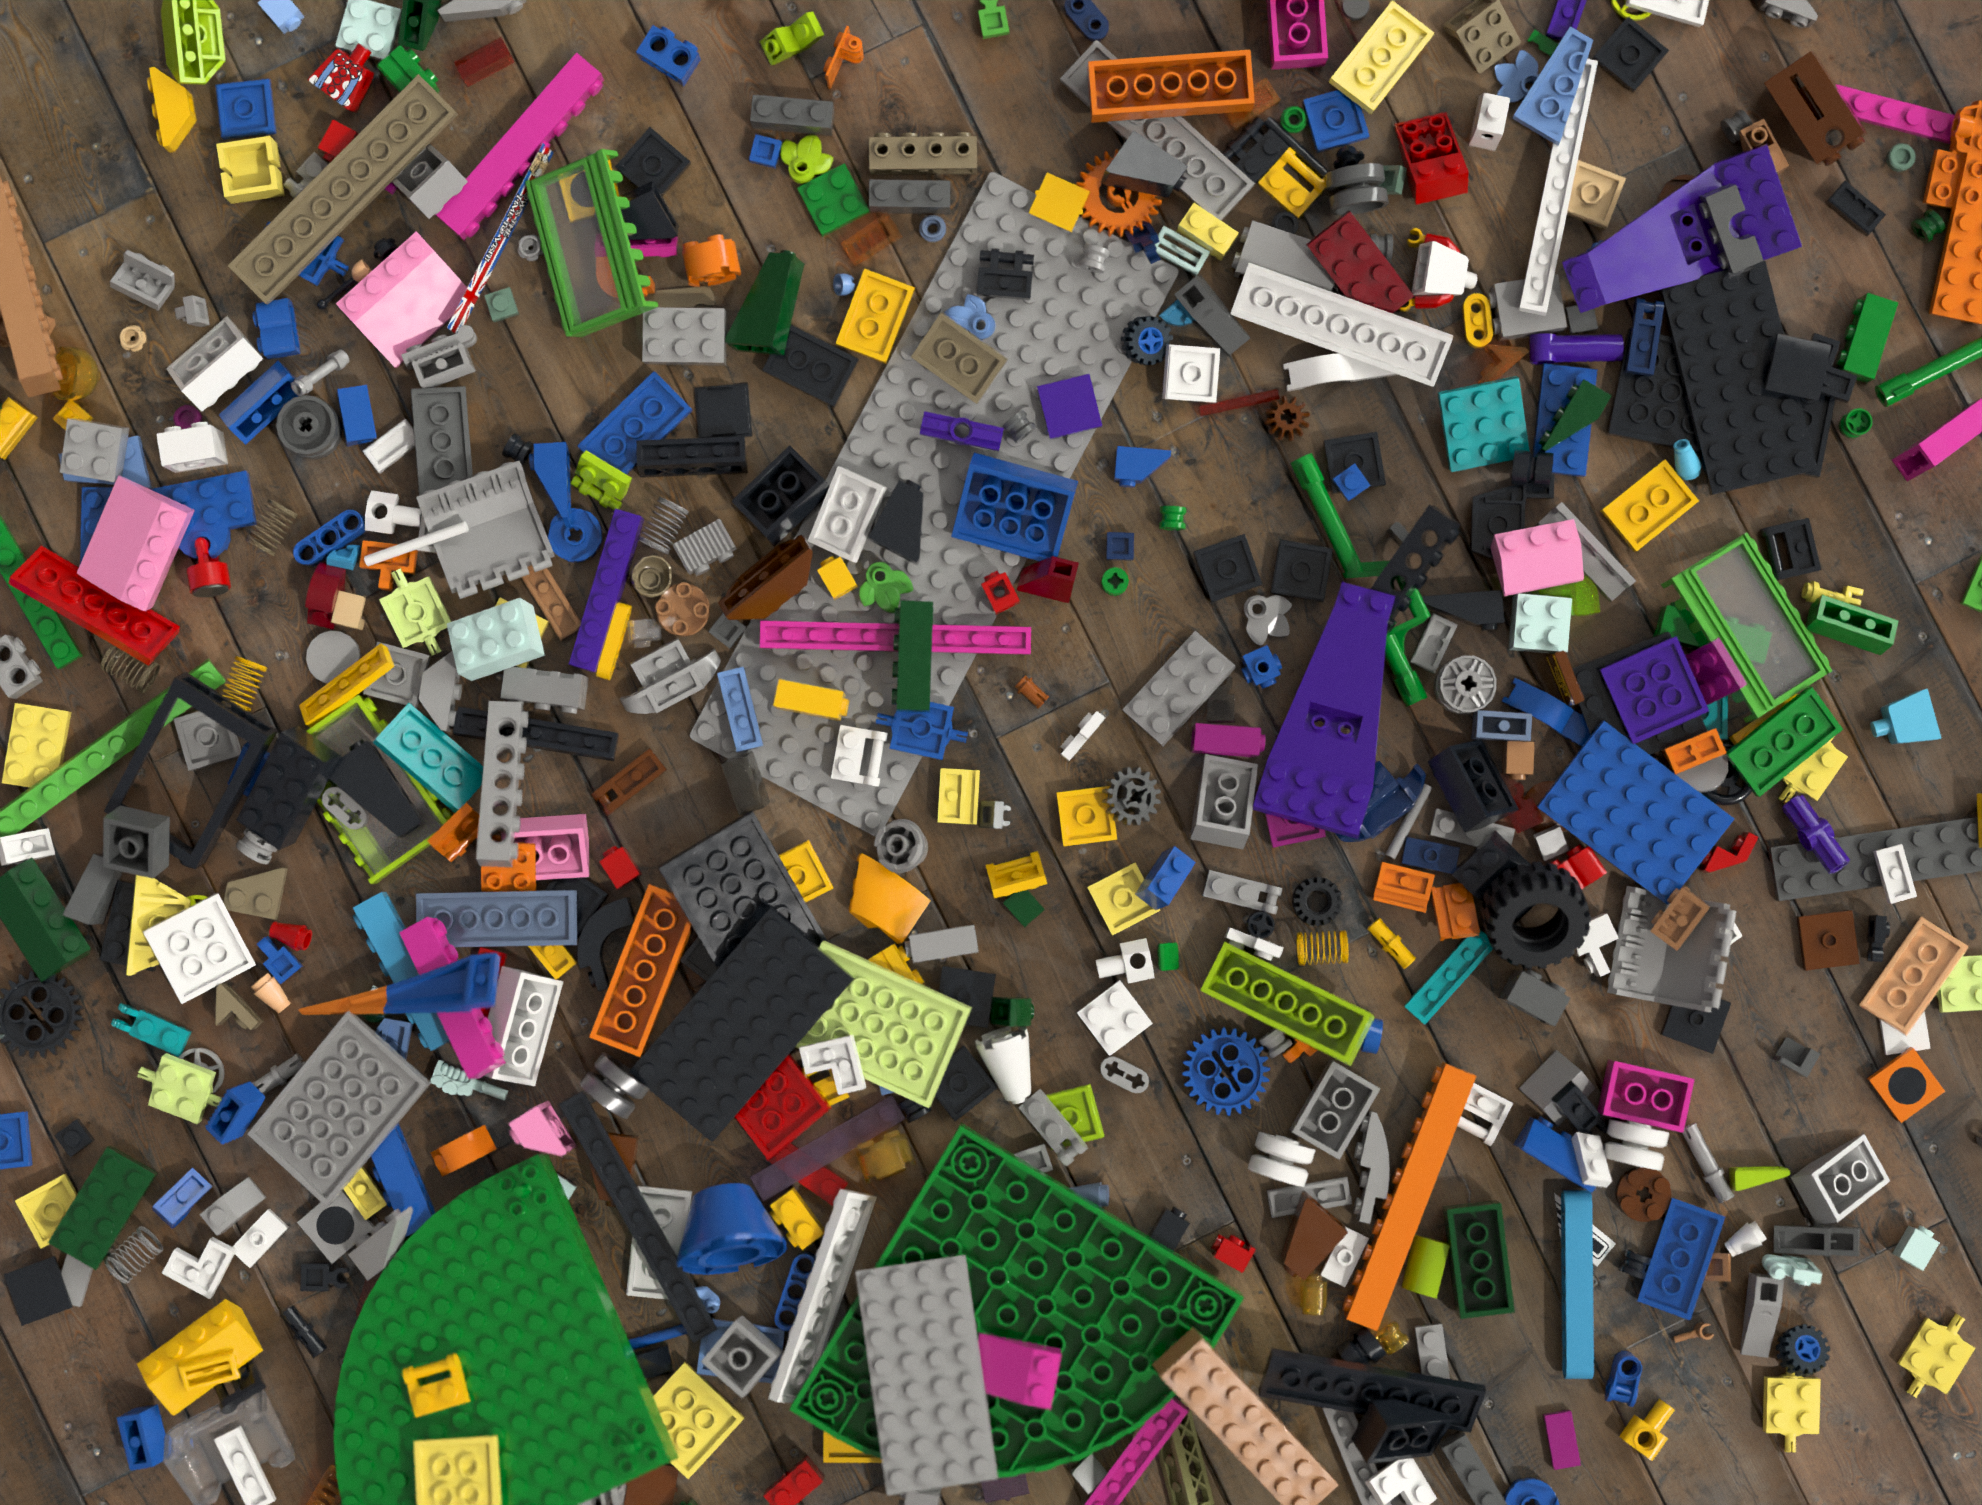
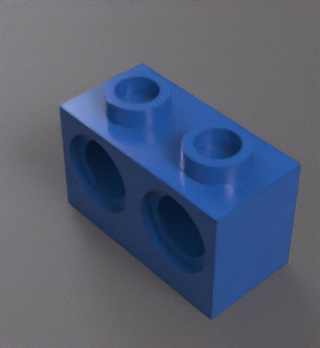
M652 25L636 51L638 58L682 86H685L701 60L697 52L698 48L687 40H684L682 43L675 39V34L668 28L662 26L659 29ZM661 41L666 44L662 51L656 52L652 50V46L656 42ZM678 56H687L688 61L685 65L679 66L674 63Z

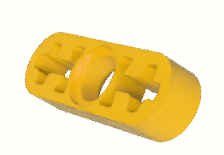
M621 602L617 603L598 664L596 677L606 680L611 679L631 615L632 605Z

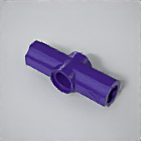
M924 411L920 435L951 441L958 445H970L999 452L1004 428L973 422L966 418H954ZM959 425L969 428L970 432L964 438H959L954 433L955 428Z
M1803 795L1792 798L1783 806L1782 810L1797 829L1799 841L1807 851H1813L1828 874L1836 873L1849 863L1850 859L1834 839V831L1829 822L1822 817H1818Z

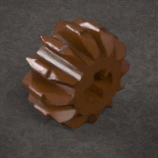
M1283 395L1280 399L1281 405L1276 400H1273L1271 402L1273 409L1267 408L1265 410V414L1272 417L1264 421L1265 425H1273L1268 433L1272 435L1276 431L1280 432L1277 437L1279 441L1283 439L1284 434H1287V439L1291 442L1294 439L1293 432L1298 437H1301L1303 435L1301 428L1309 427V423L1302 419L1308 418L1310 412H1301L1306 406L1304 402L1298 406L1294 405L1297 401L1295 396L1288 403L1286 396ZM1284 413H1287L1288 417L1294 418L1290 424H1287L1286 420H1281Z

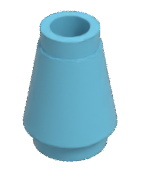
M1687 439L1676 441L1673 445L1675 472L1682 480L1695 479L1701 473L1702 463Z

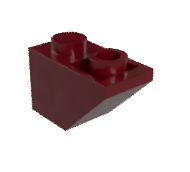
M1052 556L1022 568L1017 591L1069 603L1079 563Z

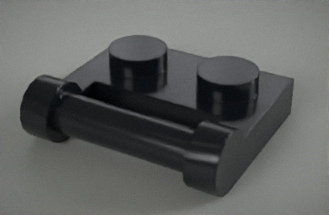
M1809 518L1760 529L1761 537L1765 538L1773 575L1777 581L1822 570ZM1782 533L1791 569H1783L1775 534Z
M253 1358L238 1369L241 1374L240 1378L231 1381L235 1390L234 1393L229 1395L224 1383L214 1386L220 1400L219 1407L223 1414L232 1413L236 1410L237 1405L266 1388Z

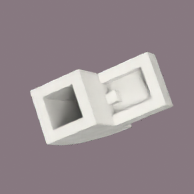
M1605 913L1591 918L1589 934L1584 937L1585 942L1579 949H1574V956L1586 955L1587 958L1584 959L1586 968L1590 974L1594 972L1595 976L1599 977L1610 973L1599 947L1618 939L1610 918Z

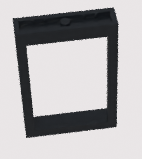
M185 672L174 678L104 812L109 814L120 805L128 807L123 804V801L177 699H181L251 744L195 848L193 849L169 833V853L178 858L182 865L197 869L208 860L278 730Z

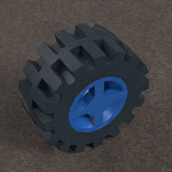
M1152 316L1134 318V321H1129L1127 323L1128 327L1122 331L1125 335L1121 337V341H1124V345L1121 347L1123 351L1127 352L1125 354L1126 357L1131 358L1132 362L1142 365H1154L1162 362L1163 357L1166 355V345H1173L1170 344V340H1173V335H1169L1170 327L1165 326V321Z
M1807 1324L1798 1325L1788 1329L1778 1338L1777 1341L1780 1344L1776 1345V1350L1780 1353L1776 1356L1777 1359H1782L1783 1362L1780 1365L1783 1368L1787 1367L1788 1373H1795V1376L1805 1377L1820 1371L1827 1365L1826 1361L1830 1359V1355L1827 1354L1830 1351V1346H1826L1827 1338H1822L1821 1335L1823 1333L1820 1330L1815 1331L1816 1327L1812 1325L1807 1327Z

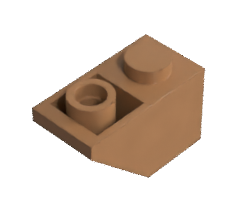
M1764 119L1739 131L1743 152L1767 144L1777 174L1780 175L1787 169L1789 164Z

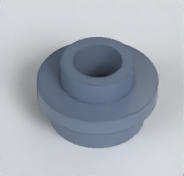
M936 215L926 216L919 226L920 235L928 242L941 240L946 233L945 222ZM935 225L938 230L932 234L928 232V227Z

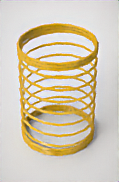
M235 656L234 660H237L242 663H233L248 671L231 667V669L247 677L237 675L234 673H229V675L244 682L227 678L228 681L240 687L233 686L230 684L224 685L239 693L222 689V691L236 698L229 696L225 697L253 705V703L248 702L235 695H232L228 692H232L251 699H255L254 697L247 695L243 692H240L229 686L258 694L257 692L248 689L244 686H241L233 681L246 684L255 688H260L252 683H249L243 679L236 677L239 676L262 683L261 681L253 677H250L244 673H241L237 670L250 673L259 677H264L263 675H260L240 665H244L263 672H266L267 667L249 661L247 659ZM236 703L237 705H239V706L242 707L243 709L247 710L248 712L251 711V708H249V707H247V706H244V705H242V704Z
M1340 930V962L1338 961L1336 952V931H1334V963L1332 961L1330 951L1331 944L1329 931L1328 963L1325 957V942L1323 931L1322 963L1320 961L1318 932H1316V963L1314 961L1312 932H1310V963L1307 955L1306 932L1304 933L1305 963L1303 935L1301 932L1297 933V958L1299 966H1303L1306 964V958L1309 965H1311L1312 958L1315 965H1317L1318 958L1321 965L1324 962V958L1326 964H1329L1330 959L1332 964H1335L1336 959L1338 964L1341 963V960L1345 964L1348 963V938L1346 930Z

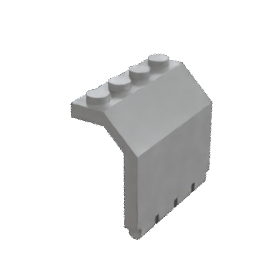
M520 460L514 463H504L499 468L488 472H479L463 481H453L446 487L437 490L431 489L416 497L429 533L464 521L468 525V532L433 544L452 593L457 592L460 599L478 593L476 588L478 584H481L483 591L504 584L502 576L505 574L509 582L529 575L527 567L532 565L534 572L553 566L550 558L555 557L531 497Z
M1627 886L1623 897L1621 920L1618 924V939L1613 951V964L1608 978L1609 986L1607 993L1710 1013L1712 1007L1719 1008L1722 989H1717L1715 986L1716 983H1724L1727 962L1720 961L1721 956H1729L1732 935L1725 934L1726 929L1733 930L1737 911L1729 910V904L1703 900L1711 906L1680 949L1676 951L1651 932V929L1654 927L1651 921L1660 910L1665 912L1670 903L1668 905L1648 890Z

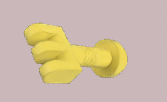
M1811 581L1804 584L1802 598H1805L1807 602L1814 603L1821 595H1825L1854 606H1860L1861 600L1852 598V594L1862 596L1864 590L1844 586L1842 593L1821 589L1819 582Z

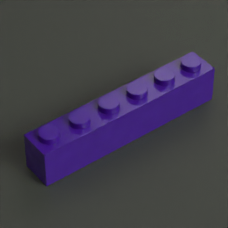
M619 509L614 511L569 661V665L593 673L597 672L617 603L621 601L638 539L644 524L642 516Z

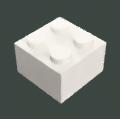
M208 422L191 424L192 428L182 430L180 426L168 427L164 429V433L157 434L161 466L174 473L228 464L224 434L214 426L208 425Z

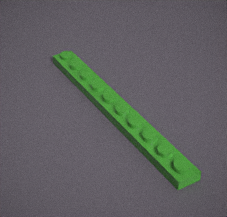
M209 658L189 672L190 675L214 690L226 682L223 675ZM169 687L0 809V837L17 834L138 746ZM178 698L164 726L192 706Z

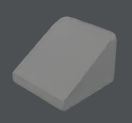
M1093 1454L1085 1457L1071 1469V1474L1087 1494L1092 1492L1108 1473Z

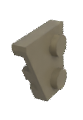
M279 868L227 882L223 901L226 909L277 920L288 868Z

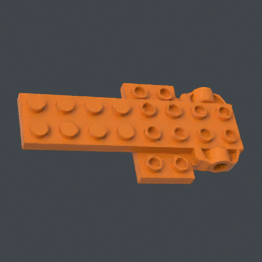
M1978 100L1972 102L1971 106H1965L1957 110L1951 126L1950 150H1934L1923 204L1951 209L1929 314L1982 325V101Z

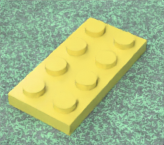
M1391 1L1334 73L1329 83L1369 114H1372L1435 33L1394 1Z

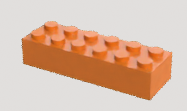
M1251 50L1088 61L1087 75L1091 123L1252 111L1255 104Z
M653 884L648 885L589 1038L638 1057L643 1056L680 963L679 960L682 958L693 929L671 891Z

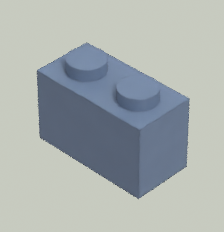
M1477 710L1473 712L1471 739L1529 742L1531 741L1532 714Z

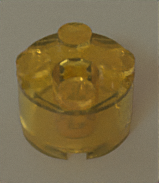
M895 1130L883 1135L884 1140L874 1144L873 1140H869L857 1145L859 1151L855 1153L866 1184H871L870 1178L875 1176L880 1181L906 1171L905 1165L910 1162L912 1167L917 1165L906 1134L900 1135L899 1131Z

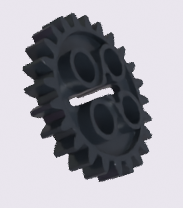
M33 971L29 972V979L19 974L18 984L9 980L11 989L8 991L1 988V992L5 997L3 999L0 998V1035L4 1034L5 1036L0 1042L4 1045L11 1042L8 1050L14 1052L19 1048V1056L24 1057L27 1051H29L31 1059H35L37 1052L40 1053L43 1059H46L47 1051L49 1050L56 1056L58 1055V1046L66 1050L68 1048L65 1041L67 1039L70 1041L76 1040L71 1035L72 1031H81L75 1025L76 1022L84 1021L83 1017L77 1015V1012L83 1010L84 1007L82 1005H75L81 997L79 995L71 996L75 987L71 985L64 988L67 980L62 978L57 982V974L43 982H40ZM40 989H45L47 991L46 999L39 1003L35 1002V993ZM23 996H26L36 1009L42 1011L41 1016L53 1028V1034L47 1031L42 1022L34 1018L35 1014L22 1000ZM17 1007H24V1016L19 1020H14L12 1017L13 1010ZM63 1010V1020L59 1023H53L51 1021L53 1012ZM35 1027H40L42 1030L41 1037L36 1041H31L29 1038L30 1031Z

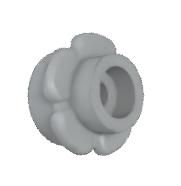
M536 235L522 237L519 241V255L528 261L537 260L538 256L543 254L540 238ZM529 246H533V250H529Z

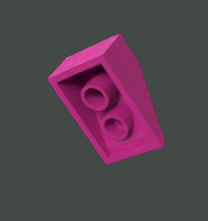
M979 1333L978 1344L985 1392L1018 1403L1051 1409L1061 1359V1349Z

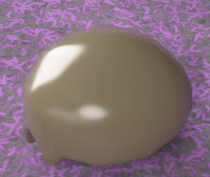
M649 555L642 557L635 563L632 569L631 581L633 588L640 595L650 598L663 595L672 582V568L670 564L660 556Z

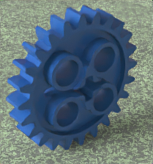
M1222 1027L1220 1035H1217L1215 1030L1211 1029L1210 1038L1200 1034L1203 1042L1199 1044L1193 1041L1192 1044L1196 1050H1186V1053L1191 1056V1060L1182 1061L1184 1065L1189 1067V1070L1183 1071L1182 1075L1189 1076L1190 1080L1183 1084L1187 1087H1193L1188 1095L1190 1097L1199 1096L1196 1100L1197 1105L1205 1101V1110L1207 1112L1212 1106H1215L1216 1115H1219L1222 1108H1225L1228 1116L1231 1114V1108H1235L1240 1114L1241 1105L1243 1104L1251 1109L1249 1100L1252 1098L1259 1102L1260 1099L1256 1095L1257 1091L1266 1092L1261 1086V1082H1269L1270 1080L1263 1076V1072L1270 1071L1269 1067L1262 1065L1263 1062L1268 1060V1057L1259 1056V1053L1264 1049L1263 1046L1254 1048L1253 1045L1256 1039L1253 1037L1246 1041L1247 1032L1245 1031L1238 1037L1236 1028H1233L1230 1034H1227L1225 1027ZM1227 1045H1234L1236 1047L1237 1054L1234 1059L1227 1060L1223 1057V1049ZM1213 1050L1217 1052L1225 1066H1232L1233 1069L1230 1070V1074L1240 1087L1239 1092L1235 1091L1226 1076L1220 1077L1219 1073L1222 1072V1069L1211 1054ZM1204 1060H1211L1214 1063V1070L1211 1074L1204 1075L1201 1073L1200 1064ZM1249 1068L1252 1072L1251 1079L1245 1083L1240 1082L1237 1077L1239 1070ZM1219 1083H1226L1229 1086V1093L1225 1097H1217L1215 1094V1087Z

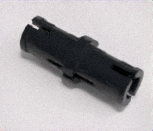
M294 1305L280 1315L295 1334L293 1336L295 1340H299L305 1346L313 1359L328 1348L313 1330L314 1326L311 1323H307Z

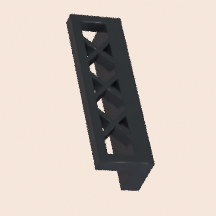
M745 436L636 440L637 468L640 478L748 473Z

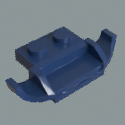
M1380 761L1376 762L1373 791L1358 839L1335 833L1337 837L1344 842H1360L1369 838H1375L1415 807L1414 804L1418 800L1424 786L1426 773L1418 764H1415L1406 777L1403 779L1399 777L1395 780Z

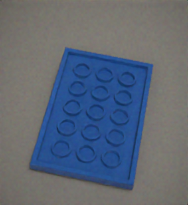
M1604 720L1598 725L1536 806L1667 905L1669 904L1667 900L1676 888L1681 889L1734 821L1732 816L1636 744H1632L1631 740Z

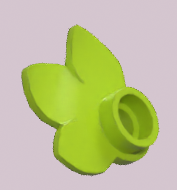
M817 135L805 136L800 140L799 144L789 140H785L782 144L781 159L789 167L790 177L797 183L805 184L814 175L826 173L833 163V156L821 153V141ZM805 167L807 169L805 171H799L797 168Z

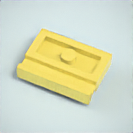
M940 769L938 823L977 825L980 770Z

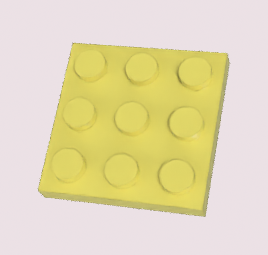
M686 1361L653 1396L679 1456L678 1459L670 1463L687 1479L696 1472L745 1418L700 1374H697V1371Z
M498 1436L414 1441L417 1505H501Z

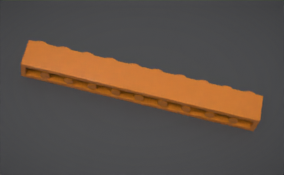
M1442 1062L1441 1067L1436 1066L1431 1081L1434 1082L1431 1092H1426L1422 1100L1421 1107L1424 1108L1421 1118L1416 1117L1412 1126L1413 1139L1411 1143L1407 1142L1403 1149L1401 1157L1404 1158L1401 1169L1396 1168L1392 1183L1395 1185L1392 1193H1387V1199L1383 1200L1382 1209H1385L1382 1218H1377L1373 1226L1372 1234L1375 1235L1372 1244H1367L1362 1255V1259L1365 1260L1362 1270L1357 1269L1354 1275L1352 1285H1355L1352 1295H1347L1343 1303L1342 1310L1345 1311L1344 1315L1347 1320L1378 1331L1476 1079V1075L1444 1062Z

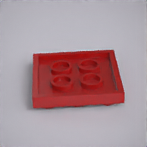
M789 1053L736 1114L735 1118L767 1160H771L832 1107Z

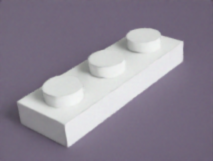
M241 1425L216 1437L214 1441L245 1505H268L274 1502L276 1497Z

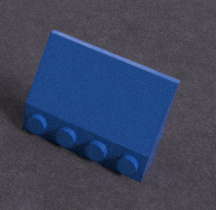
M974 453L969 464L951 537L1037 561H1042L1052 556L1058 557L1078 481Z

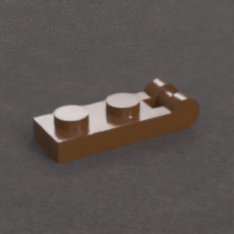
M649 748L594 791L591 796L595 801L601 803L604 807V813L609 816L667 771V769ZM612 789L619 796L613 801L607 795Z

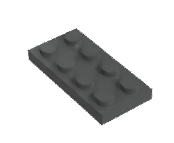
M466 387L411 389L419 496L425 491L446 487L453 481H463L473 477Z

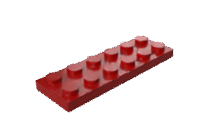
M42 545L10 576L9 585L148 666L178 635L180 626L153 610L143 611L129 605L77 574L79 567Z

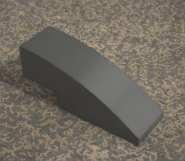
M1774 1225V1253L1859 1256L1860 1227Z

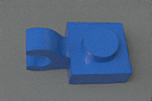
M269 936L264 937L257 943L258 947L269 958L263 965L280 984L284 983L303 967L286 945L278 950Z

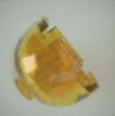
M59 347L60 351L55 357L57 364L59 363L63 379L59 380L61 390L53 391V395L59 400L71 401L82 400L93 393L100 380V370L94 357L81 348Z

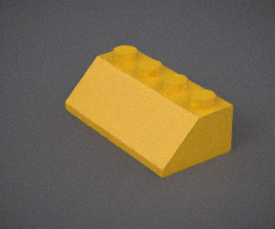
M225 1299L140 1361L137 1366L150 1390L167 1410L175 1416L216 1386L213 1385L185 1393L178 1369L179 1364L234 1350V1357L239 1369L262 1352L263 1349L242 1308ZM229 1360L197 1368L194 1370L186 1371V1373L229 1362ZM227 1369L207 1376L193 1378L188 1381L189 1383L206 1378L218 1376L221 1374L232 1372V1370Z

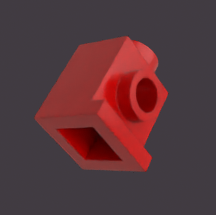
M995 571L984 577L985 582L981 584V587L995 615L1020 603L1006 572L999 574L998 571ZM995 588H1003L1004 595L1001 597L994 594Z
M1218 1234L1211 1246L1214 1250L1212 1255L1216 1259L1241 1273L1244 1272L1256 1249L1251 1244H1248L1247 1248L1243 1247L1245 1242L1232 1234L1229 1238Z

